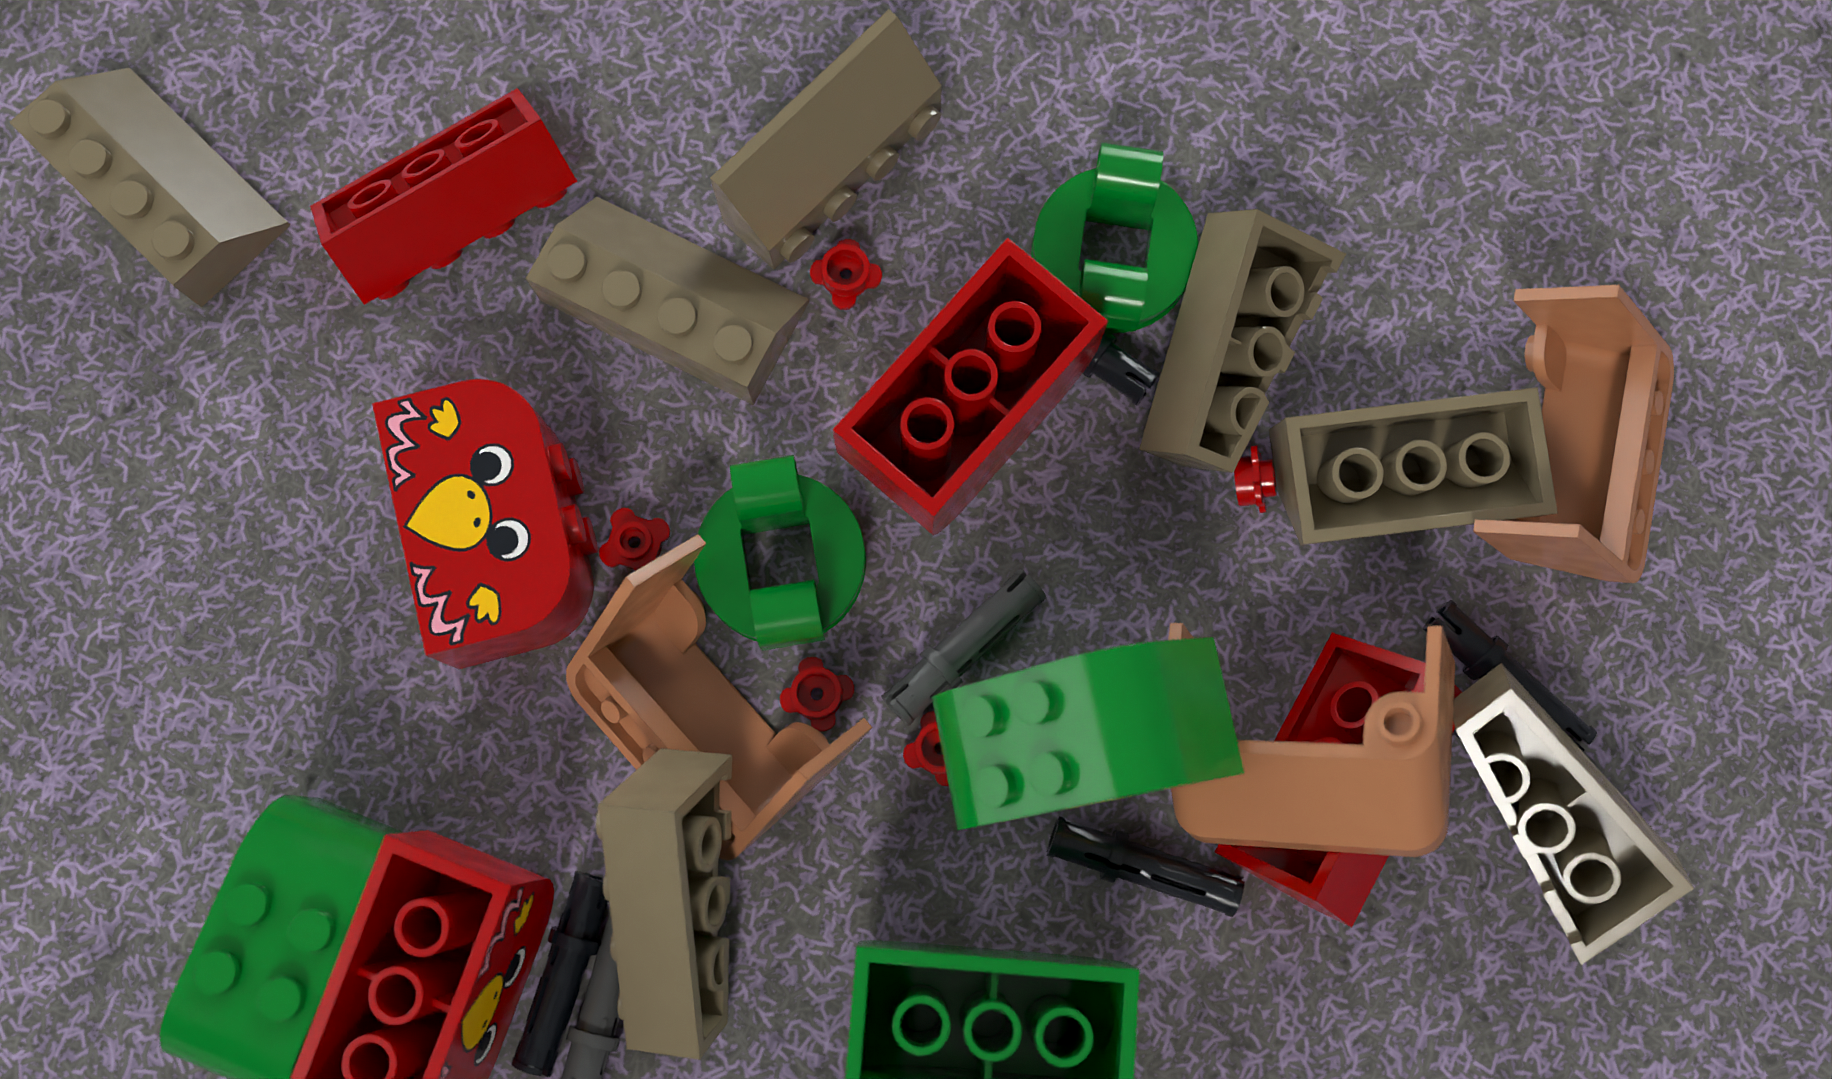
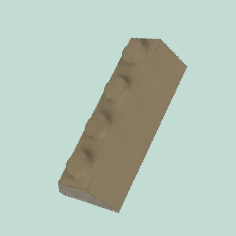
M890 9L876 20L710 177L723 223L773 270L785 259L789 263H793L801 258L811 247L815 239L812 233L827 218L832 222L841 219L854 205L857 199L855 192L870 177L874 181L884 178L899 159L900 155L897 151L912 137L917 141L924 139L936 127L941 118L939 111L941 110L942 85L899 18Z
M130 68L55 81L9 122L175 288L201 308L291 226Z
M595 197L554 227L525 278L540 301L753 406L809 303L808 298L599 197Z
M1538 387L1286 417L1269 429L1277 491L1300 545L1473 525L1475 519L1506 521L1558 513Z

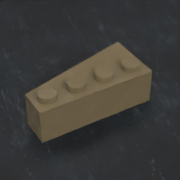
M1258 209L1208 213L1139 450L1188 468L1233 473L1269 404L1265 396L1267 389L1277 373L1286 372L1295 354L1290 348L1303 320L1313 319L1323 300L1318 291L1328 273H1337L1346 253Z
M1502 663L1454 698L1453 722L1455 729L1493 801L1504 817L1514 841L1524 859L1528 862L1542 889L1544 897L1561 924L1581 965L1694 889L1675 852Z
M660 748L598 804L596 833L599 839L602 840L606 870L603 880V893L605 899L610 904L613 929L610 952L613 960L617 963L620 988L617 1010L620 1019L624 1022L627 1049L700 1060L728 1023L729 939L717 937V930L723 923L727 904L730 903V877L718 876V858L722 840L731 838V811L719 810L720 780L727 781L732 779L731 754Z

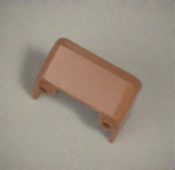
M1620 285L1515 289L1514 302L1536 324L1534 335H1531L1526 342L1525 363L1527 369L1530 372H1534L1538 382L1545 388L1542 417L1558 513L1506 521L1475 519L1473 532L1511 560L1608 582L1636 583L1643 573L1674 382V361L1671 348Z
M697 534L625 577L568 664L566 680L569 690L577 703L636 770L660 748L732 755V779L727 781L720 780L719 810L731 811V838L722 840L719 858L732 860L751 846L828 776L873 727L863 718L831 744L828 743L826 737L820 731L801 722L789 724L778 734L772 730L696 644L706 627L705 609L700 597L685 584L682 578L706 545V542Z
M1170 623L1168 640L1193 638L1183 623ZM1427 626L1424 693L1395 692L1378 699L1370 707L1365 718L1363 745L1237 740L1245 774L1171 789L1174 813L1181 827L1196 840L1212 844L1405 857L1424 856L1436 850L1444 841L1448 831L1455 660L1442 626Z

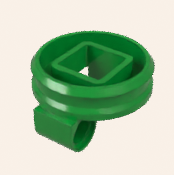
M1101 142L1096 168L1084 171L1065 181L1045 202L1036 222L1031 257L1106 318L1108 323L1105 331L1109 333L1136 332V330L1145 328L1163 318L1183 296L1198 248V234L1187 205L1168 184L1161 180L1163 151ZM1085 221L1147 230L1148 238L1144 268L1085 259L1080 271L1079 262Z
M794 455L730 465L732 488L713 504L704 517L698 531V535L706 542V545L695 559L694 566L697 582L706 602L728 627L748 639L757 641L762 651L824 641V633L836 626L850 611L861 591L866 569L865 547L857 519L846 502L832 489L812 478L798 475ZM809 524L819 583L816 585L813 579L752 590L744 536Z

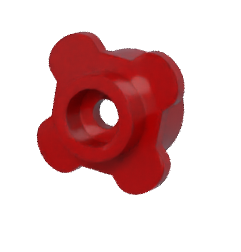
M843 239L836 246L829 249L822 260L813 262L810 267V277L813 283L823 285L832 295V304L836 308L848 310L855 306L856 298L866 289H874L880 285L882 271L877 264L869 263L868 257L860 249L857 241ZM843 270H850L852 273L851 277L848 279L842 278L840 273Z
M1258 445L1251 446V455L1241 456L1234 470L1236 495L1239 506L1257 505V507L1259 506L1260 513H1267L1266 497L1277 496L1273 459L1262 460Z
M620 508L610 517V523L613 528L608 542L601 545L599 556L601 561L608 567L613 568L622 565L636 571L660 556L662 543L670 537L669 525L662 518L656 517L647 520L635 516L630 508ZM633 537L640 538L641 542L637 548H632L629 545V541Z
M807 657L799 663V674L794 678L791 687L785 688L781 692L780 704L785 712H798L810 720L811 726L814 729L825 732L835 726L837 710L843 701L853 697L855 687L849 676H837L824 668L822 660L818 657ZM820 688L823 691V697L820 700H814L811 697L813 689Z
M930 711L922 716L920 720L922 729L915 742L905 746L903 758L908 767L912 769L921 767L935 775L936 782L939 785L949 786L943 754L939 755L934 751V746L940 742L935 712Z

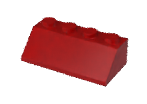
M516 88L314 203L310 208L321 245L365 305L377 297L380 300H386L396 296L409 285L410 278L429 267L440 269L451 264L460 257L463 252L462 248L479 238L490 239L503 234L513 226L517 216L531 208H545L555 204L566 195L567 188L578 181L542 119L520 90Z
M1332 632L1274 741L1363 745L1364 723L1370 707L1378 699L1390 693H1424L1426 663ZM1454 684V698H1456L1462 691ZM1453 722L1452 733H1453V731L1455 730L1454 722ZM1218 844L1214 851L1219 856L1304 905L1351 928L1389 855Z

